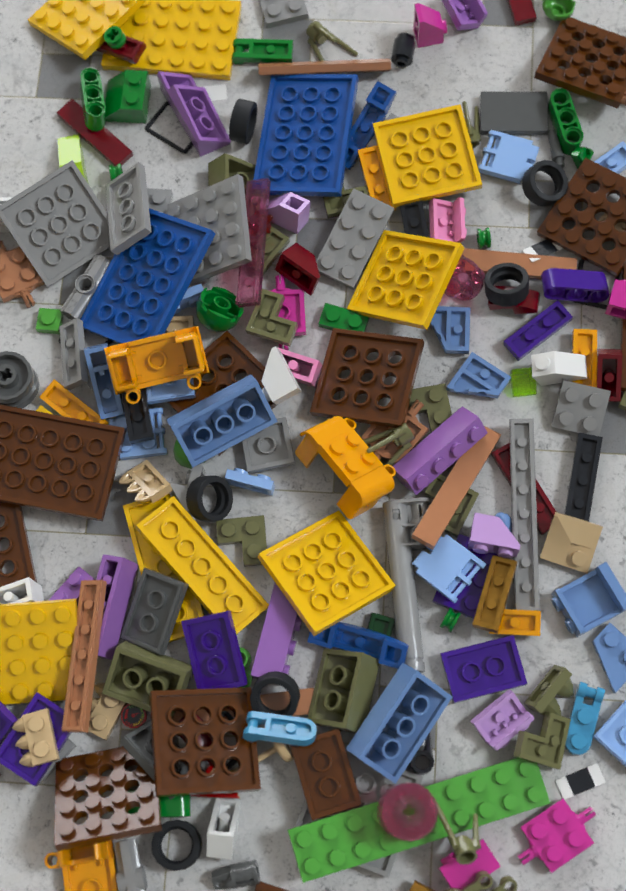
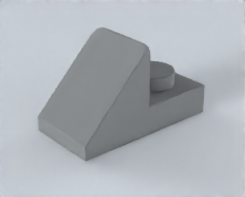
M201 465L192 467V471L188 470L185 478L187 486L169 482L179 502L189 514L186 503L187 489L197 477L205 476L206 472Z

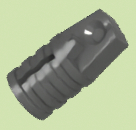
M252 860L250 862L232 864L212 871V883L215 890L236 889L238 887L260 884L257 861Z

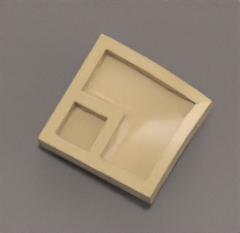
M555 512L540 558L588 573L603 526Z

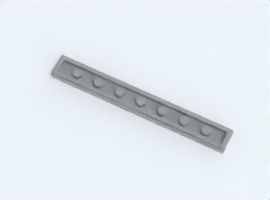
M509 419L512 535L520 544L517 557H513V560L517 561L513 578L514 610L540 611L534 419Z

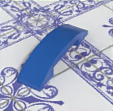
M379 81L376 82L366 99L367 104L351 129L346 168L349 170L359 160L357 151L366 148L375 135L373 123L384 121L397 92Z
M343 622L334 624L316 636L309 632L307 641L329 649L336 647L346 651L362 652L379 659V664L399 669L402 663L405 664L409 648L408 644L390 636Z

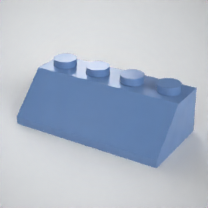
M251 374L166 419L192 467L278 422L258 381Z
M402 663L346 747V750L396 784L452 699V696L416 669Z

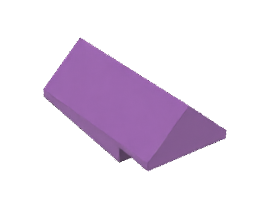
M161 71L157 73L162 93L200 157L231 143L205 87H197L192 76L188 74Z

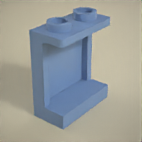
M607 562L566 586L557 588L551 594L553 596L551 601L558 612L562 611L566 618L564 623L571 634L575 633L576 637L626 611V593Z

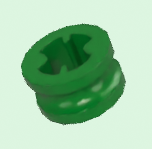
M112 26L105 31L104 40L110 48L119 49L125 44L126 36L119 27Z
M117 164L116 167L109 165L112 181L121 175L123 170L121 164Z
M489 227L485 228L484 231L480 228L477 229L478 248L482 249L483 246L491 248Z
M450 607L440 627H447L448 632L451 633L461 613H454Z

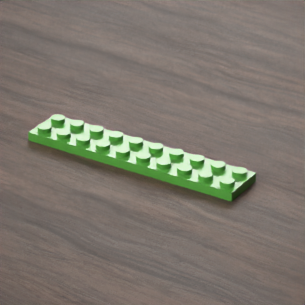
M521 758L510 759L288 829L302 882L305 883L448 837L433 805L434 802H438L454 834L473 829V814L478 815V825L482 826L550 804L538 764Z

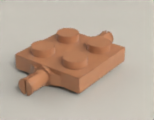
M0 240V297L4 303L14 298L22 297L26 307L30 308V303L32 306L35 305V301L30 293L44 285V282L20 247L7 251L3 241Z
M417 399L407 410L405 423L415 439L410 442L412 447L407 449L393 464H396L416 447L429 431L416 418V414L424 406ZM371 424L361 438L362 440L367 439L392 427ZM389 436L371 442L369 445L372 447ZM392 441L373 453L379 460L381 458L390 460L402 445L397 447Z

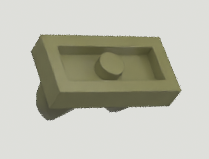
M554 664L524 704L530 710L538 712L543 716L544 712L561 716L560 706L555 696H574L573 684L570 679L572 673L565 667Z

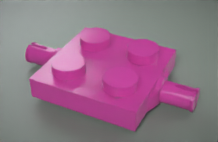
M279 275L275 276L276 289L270 291L282 294L285 297L278 317L297 322L298 328L295 336L306 335L304 291L302 289L292 290L285 288V277L281 275L280 283ZM279 344V348L283 349V344ZM284 345V350L288 351V346Z
M561 799L520 827L528 839L530 847L517 856L521 860L529 855L521 863L525 865L537 857L545 864L549 872L553 873L592 846L594 842L586 832L584 824L593 817H596L595 812L585 817L593 809L589 806L577 815L570 809L566 801Z

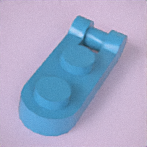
M579 682L570 715L571 721L565 745L569 753L582 755L589 750L605 689L600 687L596 689L588 687L587 683ZM585 696L593 698L592 706L583 703Z
M250 711L247 714L246 723L248 725L244 728L243 738L250 742L262 740L308 746L315 741L317 729L315 723L306 718ZM262 724L265 725V728H259L258 726Z

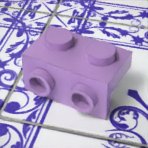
M508 689L470 722L486 744L497 751L506 747L510 743V739L518 734L519 731H525L535 718L526 711L513 691Z

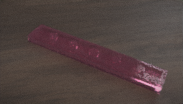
M268 178L247 181L245 200L252 262L239 266L236 305L239 308L261 305L271 184Z

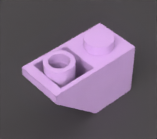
M290 192L271 199L261 209L258 216L298 234L309 221L310 201Z
M474 513L468 548L473 549L474 552L479 554L490 552L507 559L517 557L520 544L500 517Z

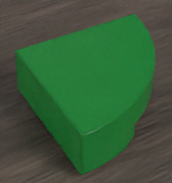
M577 147L571 154L576 168L580 167L585 158L590 160L594 152L591 148Z

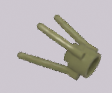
M314 21L308 26L306 34L310 38L307 42L312 46L319 61L325 60L316 44H323L327 39L333 43L336 42L354 56L358 55V52L333 35L319 21Z
M463 101L462 106L472 148H475L481 141L479 134V107L475 106L473 128L470 122L467 103Z
M405 422L402 426L391 428L364 439L363 441L369 444L389 436L368 448L367 453H371L392 441L397 447L402 445L387 462V464L393 465L407 449L412 447L410 442L415 439Z
M434 802L433 805L448 834L447 838L454 850L457 862L462 865L471 864L477 859L476 850L481 848L478 815L473 814V839L471 840L466 835L456 838L438 802Z

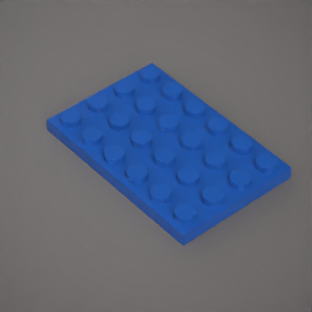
M357 74L271 75L252 184L254 195H284L292 192L298 196L341 197L359 80Z
M149 208L151 233L120 254H114L80 319L83 321L84 330L118 344L165 333L216 235L213 230Z

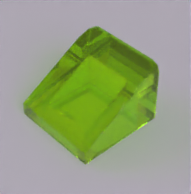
M532 367L511 370L509 376H511L510 382L513 397L537 394L536 380L532 377Z

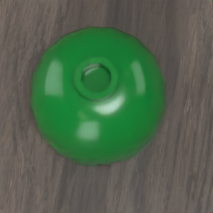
M213 287L211 290H207L205 288L197 300L196 315L200 323L208 330L226 332L234 328L244 312L243 304L241 303L239 306L238 302L235 301L237 297L226 289Z

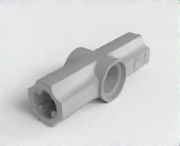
M100 254L95 255L84 274L78 276L75 280V288L60 310L68 319H81L110 264L106 257ZM91 286L89 290L83 291L84 287Z
M137 838L114 843L118 871L116 872L118 890L146 891L147 878L145 869L141 866Z

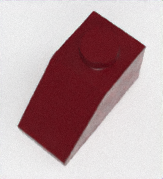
M297 242L281 253L275 271L310 296L313 295L320 279L315 255Z
M598 349L597 388L611 391L609 401L621 402L622 349Z

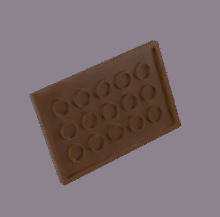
M0 404V502L103 522L126 429Z

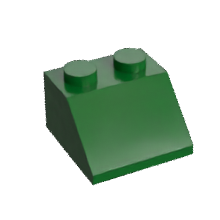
M125 70L108 80L105 97V122L147 123L151 82L147 71Z

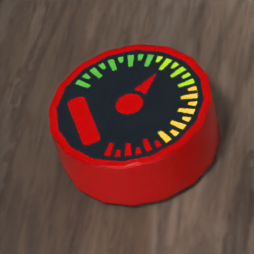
M128 704L121 712V719L127 727L137 729L145 724L147 712L144 709Z

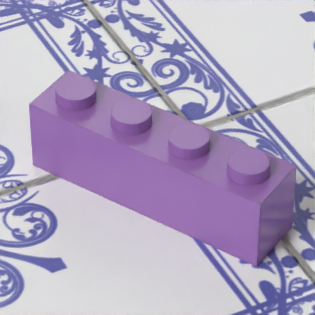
M462 406L393 466L396 470L395 475L402 485L417 495L488 432L480 418Z
M105 554L102 556L96 579L107 582L98 657L112 660L121 634L138 564L123 557Z
M274 583L251 671V677L257 680L267 672L279 671L289 675L290 665H287L289 655H294L297 641L293 640L295 631H300L302 619L276 583Z

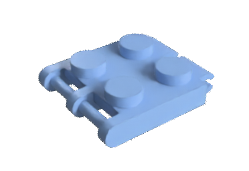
M490 130L487 147L482 152L484 156L481 165H478L479 173L520 184L524 173L535 164L539 147L532 145L533 141ZM495 139L496 141H495L494 147H493V149H492L491 146H492L493 140ZM488 156H489V157H490V160H489L488 166H485V165H486V162H487V159H488Z
M163 408L149 409L154 439L144 442L130 443L125 412L123 415L116 416V418L108 419L109 425L126 429L120 454L121 461L167 454L163 437L165 428L162 427L161 417ZM154 416H157L158 428H155ZM158 435L160 448H157L156 436Z
M448 534L444 538L440 537L433 550L427 547L431 551L430 555L423 550L412 563L417 568L416 574L453 603H456L458 600L457 596L465 586H469L472 583L471 579L478 570L486 566L482 560Z

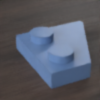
M438 306L430 324L446 354H469L470 307Z
M472 352L446 389L454 393L498 399L511 381V376Z
M609 623L592 641V644L600 657L603 671L606 672L611 684L610 688L612 692L616 693L626 682V637Z

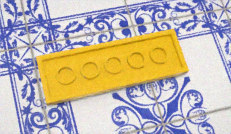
M170 493L154 503L147 501L123 505L141 575L144 568H149L181 581L135 528L139 522L171 498ZM188 588L169 643L185 638L181 621L204 616L201 603Z
M174 496L136 525V530L182 582L189 584L188 589L210 614L231 610L236 635L268 609L269 604Z

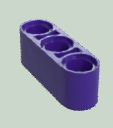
M550 268L541 274L543 293L547 299L600 303L607 300L610 295L606 275L600 271Z

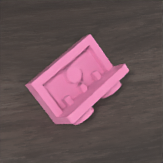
M459 197L454 202L436 198L429 201L430 238L458 243L465 240L467 229L465 227L466 208L464 207V198Z

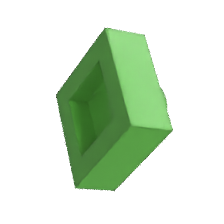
M39 308L36 324L37 332L60 334L59 326L62 325L63 321L61 309Z

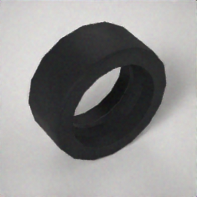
M240 98L236 101L229 126V138L231 141L248 144L251 141L257 120L258 108L256 102Z
M542 160L535 163L524 173L522 178V189L525 196L537 206L546 207L554 204L566 194L568 188V178L565 171L559 164L550 160ZM537 172H544L552 178L555 185V191L552 195H546L538 189L535 182V174Z
M501 263L493 266L485 275V295L495 305L511 307L520 304L529 294V275L526 269L518 264ZM502 280H514L520 283L519 286L510 290H501L493 286Z
M216 475L201 476L193 480L186 494V503L190 514L196 520L203 522H216L224 519L229 514L233 503V494L229 483L224 478ZM209 484L214 487L217 496L216 506L211 513L205 510L202 500L203 491Z
M279 671L267 672L260 676L254 684L250 695L253 711L292 716L295 713L300 699L299 686L295 680L288 674ZM266 685H281L288 691L290 701L285 709L272 710L263 704L260 694Z
M178 819L167 821L162 824V831H157L153 835L151 842L152 854L156 862L164 869L172 871L187 869L200 856L202 849L201 835L197 828L189 822ZM171 830H184L189 834L192 841L191 852L181 861L168 859L162 851L163 838Z

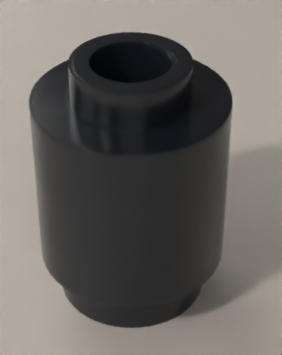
M400 33L394 40L391 61L399 68L410 66L413 62L416 43L411 34Z

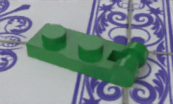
M246 38L233 40L235 51L232 53V62L239 65L244 62H292L293 40Z

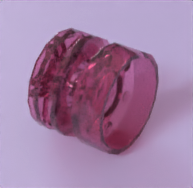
M407 782L393 785L382 793L377 803L376 814L379 825L388 835L395 839L415 841L424 838L433 830L437 822L438 807L435 798L428 789L420 784ZM407 804L415 810V813L410 815V819L408 815H403V809H407Z

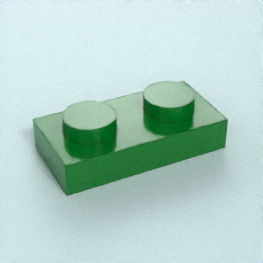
M325 303L318 326L328 330L339 328L365 332L369 317L346 308Z

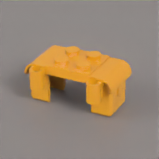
M198 326L104 348L115 394L118 395L126 392V400L130 404L139 402L141 398L140 389L184 378H187L188 387L196 390L202 383L201 374L210 373ZM197 378L199 383L192 385L190 379ZM135 392L138 398L132 399L129 394Z
M334 416L301 432L299 435L301 437L305 435V437L295 450V455L306 468L310 466L318 453L345 486H349L336 505L348 519H353L373 508L381 497L393 491L395 485L393 477L396 474V470L389 464L383 466V463L373 452L367 453L369 447L356 433L355 428L357 425L354 420Z
M112 841L51 852L45 857L44 862L48 868H62L65 891H119ZM54 856L57 857L56 865L52 863V858Z

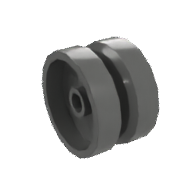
M1 352L0 404L25 408L33 402L38 394L40 385L38 375L24 356L16 352Z

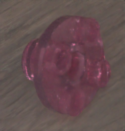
M461 255L444 293L448 297L462 301L475 298L483 288L484 271L472 260Z

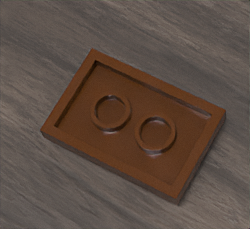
M339 728L316 735L315 741L308 746L290 745L312 821L362 805Z

